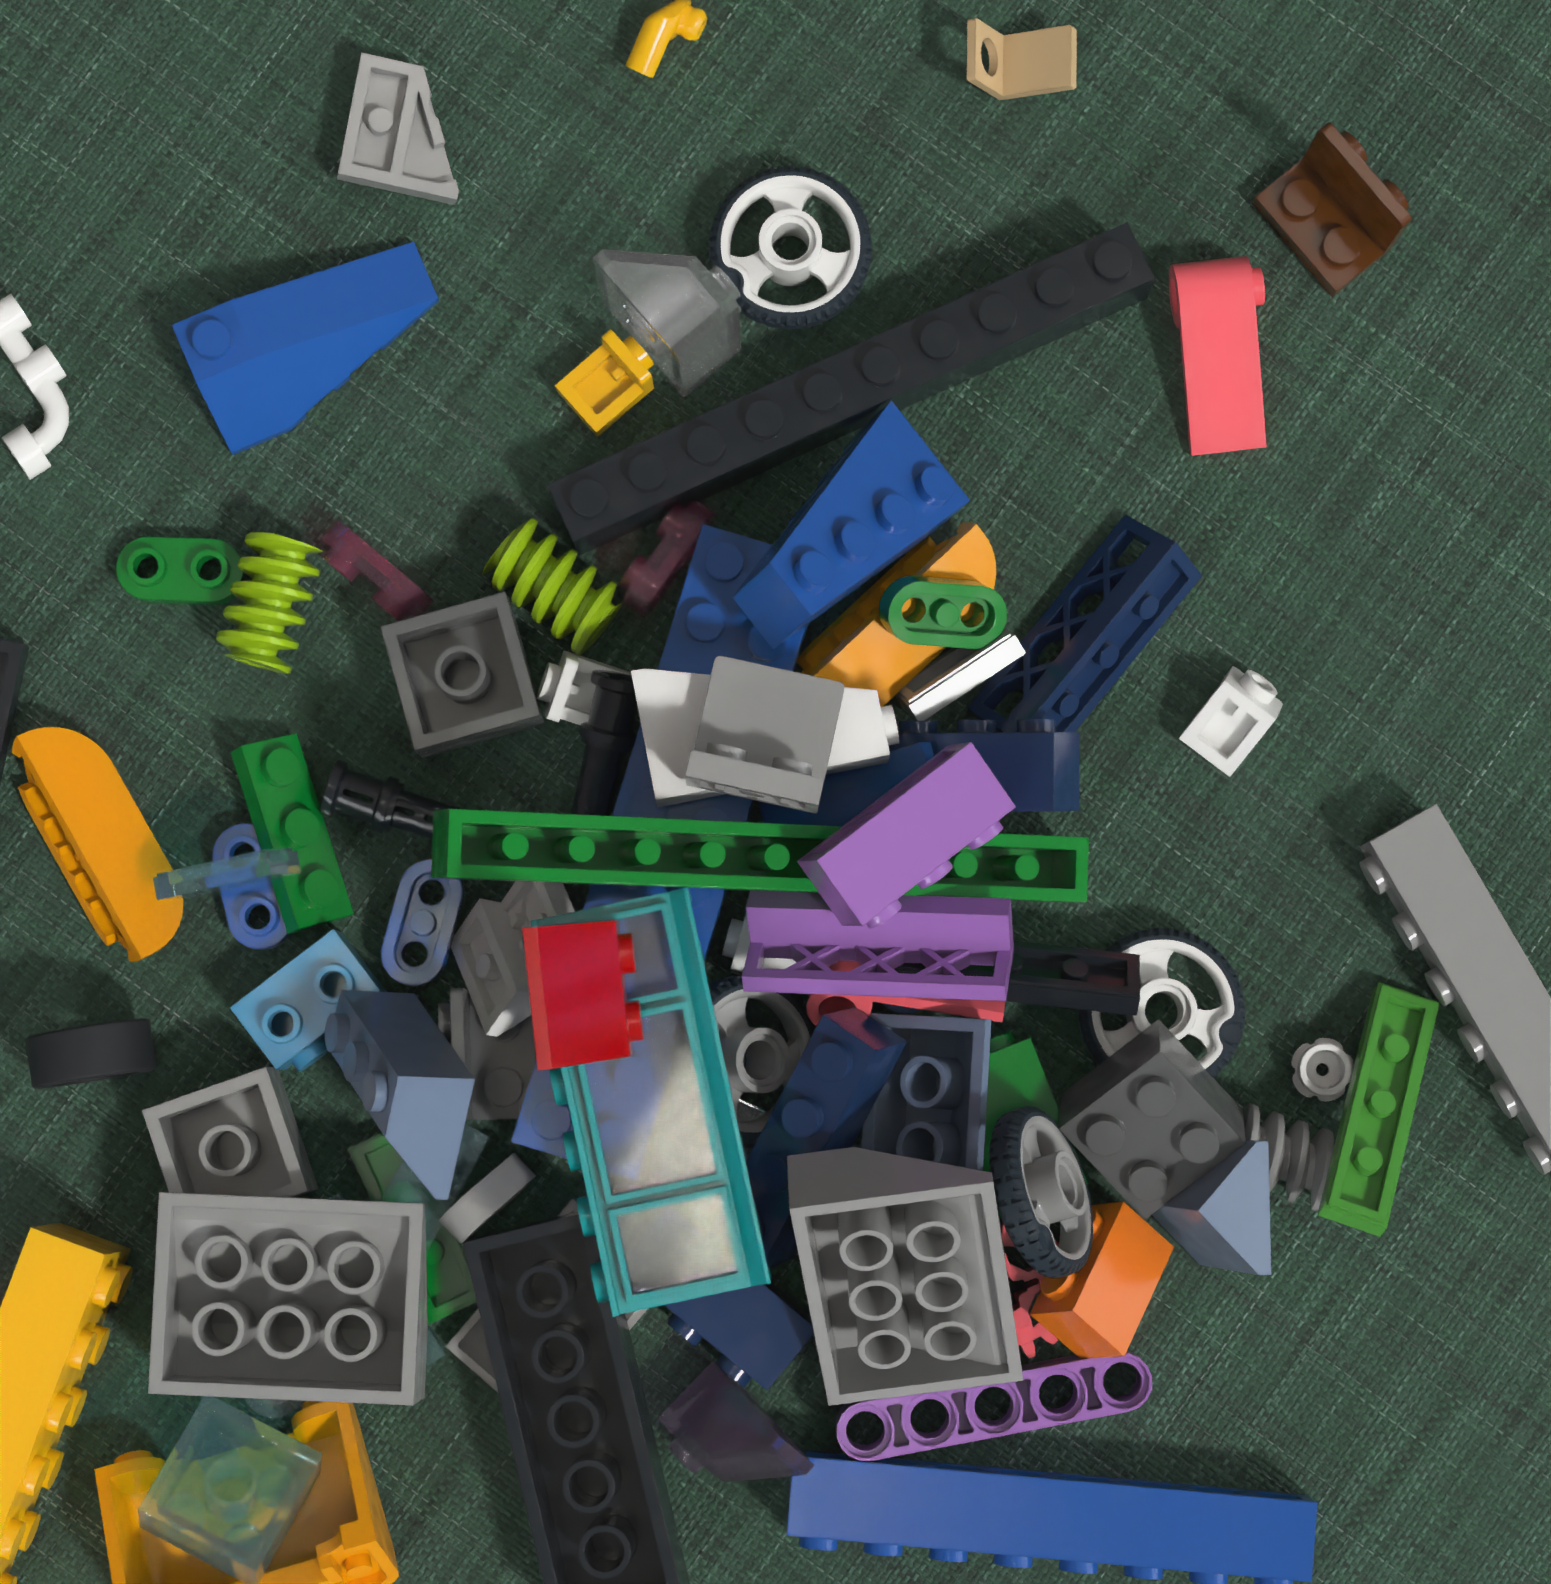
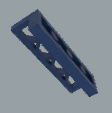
M1124 515L1020 642L1026 653L995 673L967 709L978 720H996V731L998 733L1017 732V720L1056 719V732H1075L1202 575L1175 541ZM1133 539L1147 546L1133 564L1117 568L1118 557ZM1104 591V600L1092 613L1078 617V606L1087 595ZM1064 639V649L1052 662L1038 666V655L1046 645ZM1023 688L1024 698L1007 719L993 711L1008 692Z

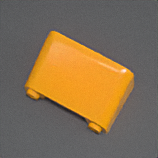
M305 1401L302 1404V1410L297 1412L291 1419L292 1433L172 1468L167 1461L162 1458L153 1457V1454L149 1451L137 1450L118 1456L114 1460V1464L94 1469L112 1584H392L399 1577L395 1551L353 1403Z

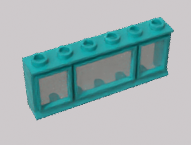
M688 887L530 921L531 927L618 920L620 934L632 932L636 973L625 974L627 1001L640 1000L644 1040L632 1042L633 1055L630 1057L549 1069L557 1106L569 1105L574 1129L563 1132L568 1165L571 1172L582 1170L587 1196L577 1198L582 1232L584 1237L596 1235L601 1261L590 1264L596 1299L598 1303L610 1302L612 1317L771 1283V1272L765 1256L759 1216L755 1200L753 1199L744 1145L737 1123L731 1083L725 1066L716 1012L712 1004L703 950L697 933L691 904L692 897Z

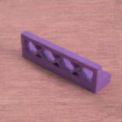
M750 891L746 905L750 945L742 973L743 991L1006 1001L1014 952L1011 899L902 895L898 898L902 908L886 922L869 929L866 924L864 926H842L819 893ZM765 958L793 959L796 962L786 969H762ZM840 960L857 961L861 964V966L850 972L833 971L829 968V966ZM904 963H922L927 967L916 974L898 973L894 970ZM969 965L995 966L993 977L965 976L960 970Z

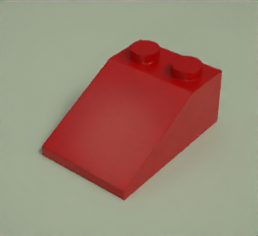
M618 920L522 928L537 1070L568 1067L633 1055L632 1042L644 1040L640 1000L627 1001L625 974L636 973L632 932L620 934Z

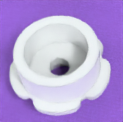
M1318 1038L1314 1044L1305 1043L1295 1051L1291 1061L1292 1067L1295 1068L1292 1080L1296 1089L1306 1097L1317 1096L1320 1101L1325 1102L1335 1100L1344 1094L1345 1086L1350 1083L1354 1067L1353 1059L1343 1051V1047L1339 1042L1330 1038ZM1321 1063L1325 1064L1328 1068V1072L1324 1076H1320L1316 1072L1317 1066Z

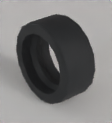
M129 1019L66 1028L32 1035L25 1040L31 1083L34 1089L124 1077L149 1072L157 1067L149 1019Z

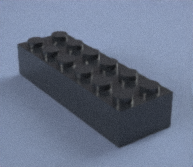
M577 1211L475 1236L463 1242L544 1584H690L626 1315L624 1313L612 1317L610 1302L598 1303L590 1269L591 1263L601 1261L596 1235L584 1237Z

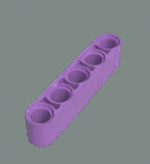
M1128 1350L1125 1356L1080 1359L1077 1355H1071L1022 1365L1024 1381L847 1403L839 1409L836 1417L835 1431L841 1449L849 1457L859 1461H874L1130 1412L1141 1407L1148 1400L1152 1390V1375L1148 1366L1137 1355ZM1118 1362L1131 1364L1136 1372V1383L1133 1389L1123 1396L1107 1394L1103 1386V1377L1106 1370ZM1052 1375L1069 1377L1073 1385V1394L1070 1401L1060 1408L1043 1406L1039 1399V1389L1042 1382ZM989 1387L1002 1388L1008 1392L1010 1397V1406L1007 1413L1002 1418L994 1421L982 1419L975 1412L977 1396ZM925 1399L937 1400L946 1408L944 1424L938 1430L931 1433H923L916 1430L911 1424L913 1408ZM862 1411H870L883 1421L881 1436L875 1442L868 1445H860L853 1442L846 1433V1426L849 1420L855 1414Z

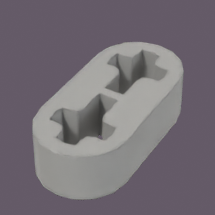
M513 1153L462 1196L439 1219V1222L461 1245L508 1205L535 1179L536 1175L516 1153Z

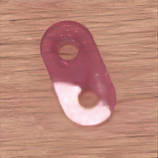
M693 500L686 508L678 503L675 504L656 532V535L663 540L649 559L639 555L624 574L619 586L627 591L622 603L645 618L655 608L693 555L702 524L712 526L716 519V514L696 500Z
M337 520L321 539L330 548L322 558L350 582L360 574L378 590L371 599L397 621H402L407 614L412 618L423 615L434 603L433 599L340 521Z

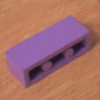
M972 742L948 745L797 862L842 926H864L866 924L869 929H872L886 922L902 908L898 898L916 884L920 889H924L943 878L953 868L949 859L968 845L973 850L998 835L1003 829L999 820L1016 806Z

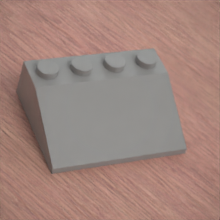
M857 1147L787 1156L789 1210L828 1406L1024 1381L991 1172Z
M159 1192L148 1394L412 1406L425 1398L428 1340L425 1203Z

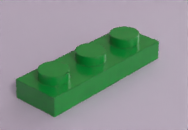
M297 733L241 745L230 752L287 934L340 921L353 915L351 903L323 815L320 813L319 802Z

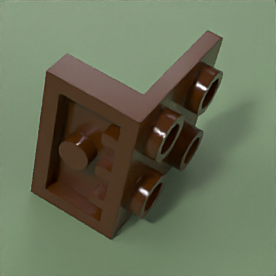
M1328 122L1318 130L1304 157L1254 198L1252 204L1333 298L1391 250L1411 222L1412 217L1407 212L1409 204L1401 190L1388 179L1381 181L1365 163L1367 155L1358 140L1347 131L1339 133Z

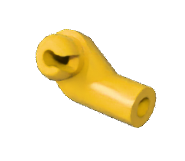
M674 0L650 14L644 20L625 66L653 78L669 41L676 38L677 35L689 41H695L700 38L707 23L705 11L692 7L691 0Z

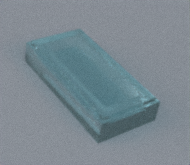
M292 848L264 849L159 873L157 877L153 878L157 900L182 899L301 873L298 853L293 851Z

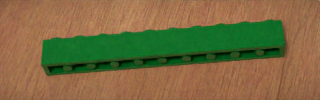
M466 809L436 810L433 813L431 878L819 893L797 861L842 826ZM998 834L976 849L971 850L968 845L949 859L953 868L943 878L924 889H920L916 884L904 895L1008 898L1011 901L1087 902L1089 838Z

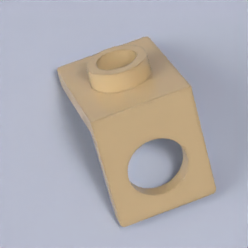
M978 18L967 20V81L998 100L1074 90L1076 88L1077 30L1071 25L1002 35ZM983 42L989 55L988 73L984 69L981 58Z

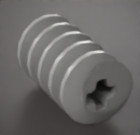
M1249 1103L1243 1111L1245 1139L1268 1141L1269 1193L1279 1180L1285 1181L1286 1201L1293 1204L1304 1188L1311 1190V1210L1318 1212L1334 1149L1333 1132L1322 1128L1310 1140L1308 1123L1298 1119L1285 1133L1284 1116L1275 1111L1270 1113L1260 1125L1259 1107Z

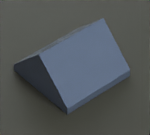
M1246 1139L1245 1145L1151 1214L1199 1265L1254 1275H1271L1268 1141Z

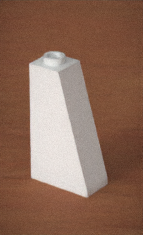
M654 669L631 671L657 807L724 795V793L687 786L685 779L690 751L695 748L711 675ZM844 687L826 775L888 763L890 757L889 745L899 744V735L892 705L880 707L877 690Z

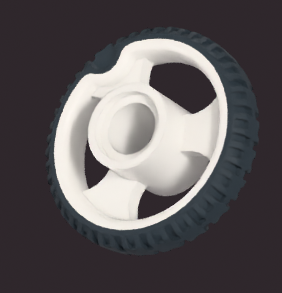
M783 166L777 169L771 168L742 181L738 187H735L727 195L724 202L720 205L712 223L709 237L710 264L714 278L723 295L733 307L749 319L778 329L808 328L821 324L826 320L828 321L838 315L854 300L861 290L869 271L872 256V239L869 224L857 199L852 196L846 187L840 182L835 181L831 176L805 167ZM814 195L822 199L838 213L849 235L850 250L835 253L822 248V233L818 223L812 216L802 211L809 197ZM762 197L766 198L773 206L775 213L769 216L761 227L759 251L746 257L731 255L732 234L741 215L754 202ZM785 236H795L805 242L808 250L798 259L786 260L775 253L773 246L779 239ZM815 276L824 284L827 291L824 296L800 305H781L758 297L761 285L768 278L783 286H797Z
M1170 928L1140 930L1128 934L1108 946L1104 951L1140 955V1002L1137 1016L1126 1015L1128 1023L1114 1031L1103 1030L1101 1012L1078 1009L1081 1036L1096 1064H1101L1151 1025L1145 1015L1146 1003L1153 994L1163 993L1171 997L1177 1006L1176 1021L1168 1030L1178 1040L1187 1034L1198 1039L1207 1052L1198 1062L1212 1077H1215L1234 1055L1240 1043L1245 1023L1243 990L1228 960L1204 939L1185 931ZM1173 952L1191 958L1206 970L1217 987L1222 1003L1221 1006L1212 1010L1197 1009L1195 997L1190 989L1183 983L1168 978L1167 964Z

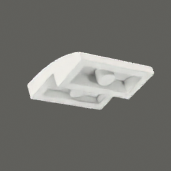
M515 881L502 902L479 899L454 935L451 949L486 1035L497 1037L531 1015L522 928L531 927V920L575 912L563 883Z

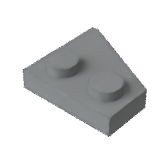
M361 52L337 180L456 205L459 189L456 179L454 180L444 148L445 140L439 119L435 116L431 91L424 67Z

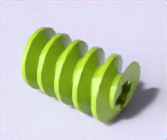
M532 517L513 530L504 539L488 560L482 575L484 576L495 570L492 587L499 592H503L515 585L511 599L516 607L522 608L536 600L531 613L532 619L536 623H543L555 616L551 634L556 639H562L576 631L571 644V651L576 655H581L600 637L619 612L622 603L617 606L611 603L617 583L612 580L595 590L591 585L598 568L592 564L578 574H575L572 571V567L578 552L571 549L562 556L555 558L552 552L558 536L552 533L541 541L535 542L532 537L538 520Z
M250 532L245 537V543L258 553L259 556L242 557L239 559L237 566L252 580L235 581L231 584L230 588L231 593L242 600L245 605L227 606L223 611L224 617L237 626L238 629L221 630L217 632L216 640L231 651L230 654H223L226 657L265 670L291 674L292 667L278 658L277 653L279 650H296L299 647V643L284 633L285 626L305 625L306 618L291 608L292 602L312 601L314 595L299 585L298 582L301 577H319L321 570L305 560L307 553H322L324 551L304 542L278 534Z

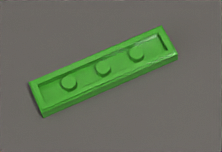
M1378 982L1373 989L1318 1216L1379 1237L1387 1229L1440 1002Z

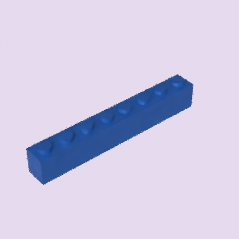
M793 1449L786 1531L787 1536L799 1537V1547L812 1550H837L838 1540L864 1542L863 1552L879 1556H902L903 1546L929 1548L928 1558L946 1562H967L968 1552L994 1554V1564L1013 1568H1031L1033 1566V1558L1059 1560V1570L1081 1574L1098 1573V1563L1122 1565L1124 1566L1123 1575L1139 1579H1163V1569L1189 1571L1188 1580L1199 1584H1228V1575L1254 1577V1584H1293L1294 1581L1312 1582L1318 1502L1306 1494L900 1458L859 1461L844 1453Z

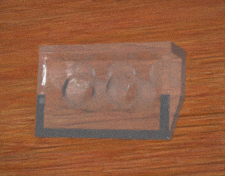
M602 249L593 257L603 305L624 330L643 347L656 367L683 398L741 351L740 328L742 324L739 320L741 308L736 302V299L741 295L731 279L717 265L708 271L696 256Z

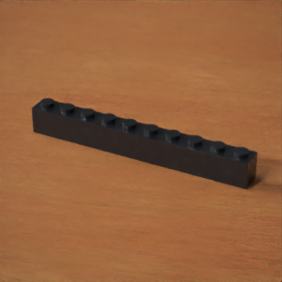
M1128 222L553 481L547 484L572 543L578 552L577 554L580 556L864 427L891 400L900 411L1148 298L1155 278Z

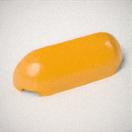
M971 522L960 523L956 536L938 545L929 536L912 548L802 652L797 660V663L803 669L802 674L839 681L843 683L844 687L877 690L880 707L889 702L946 647L908 644L890 634L882 625L879 616V604L884 591L891 583L905 576L977 581L994 589L996 580L995 556L989 540L978 525ZM910 598L904 603L902 607L903 617L909 616L916 607L915 598ZM973 602L968 603L962 609L961 621H966L972 616L974 612Z
M42 727L16 736L12 746V754L18 758H23L28 779L27 783L18 786L22 800L96 933L107 946L118 941L127 949L130 962L140 961L156 953L172 939L180 925L183 914L182 889L174 870L111 759L94 741L76 731L65 728Z

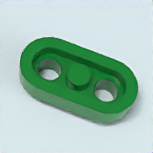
M141 537L133 540L123 548L116 565L117 577L121 586L134 598L146 603L225 604L236 598L231 593V584L235 581H246L247 577L237 566L239 559L242 558L241 555L230 544L218 539ZM145 558H155L158 562V570L155 575L150 578H140L138 575L140 562ZM209 560L220 561L222 566L220 575L214 580H203L201 577L203 564Z
M905 576L891 583L884 591L879 604V616L882 625L890 634L908 644L979 649L988 646L1001 635L1007 620V609L999 593L977 581ZM910 598H915L916 607L909 616L903 617L902 607L904 603ZM973 602L974 612L972 616L966 621H961L962 609L968 603Z

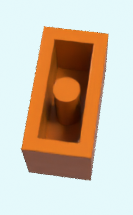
M1124 1201L1091 1205L1093 1213V1240L1086 1264L1078 1272L1064 1277L1050 1278L1043 1276L1040 1283L1041 1291L1030 1312V1315L1080 1359L1125 1356L1174 1249L1173 1245Z

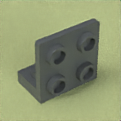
M450 988V1002H442L438 1006V1027L475 1078L466 1121L518 1119L536 1062L532 1014L497 1037L485 1034L469 991L465 988Z

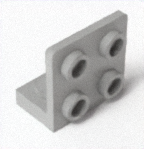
M716 657L713 663L694 750L691 749L685 773L687 786L817 814L844 693L843 683L734 658Z

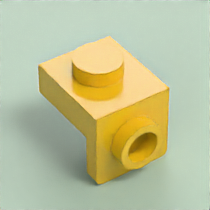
M611 329L601 336L602 345L555 385L559 395L597 437L654 389L653 378L648 371L654 365L653 360L632 336L629 335L624 341H621Z

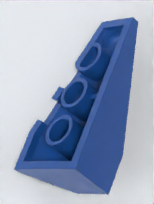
M414 242L229 300L177 322L172 327L202 396L230 452L235 455L295 428L307 417L306 413L333 389L336 392L351 379L350 374L379 349L383 350L439 302V299Z

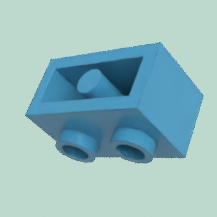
M332 929L232 1005L230 1009L276 1070H287L294 1065L297 1071L301 1072L328 1052L324 1042L326 1021L331 1013H336L341 990L387 991L344 934Z

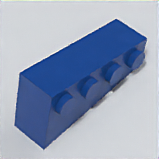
M891 400L853 436L844 448L842 455L829 468L818 483V487L789 521L785 531L772 544L732 598L771 648L774 649L933 534L970 500Z

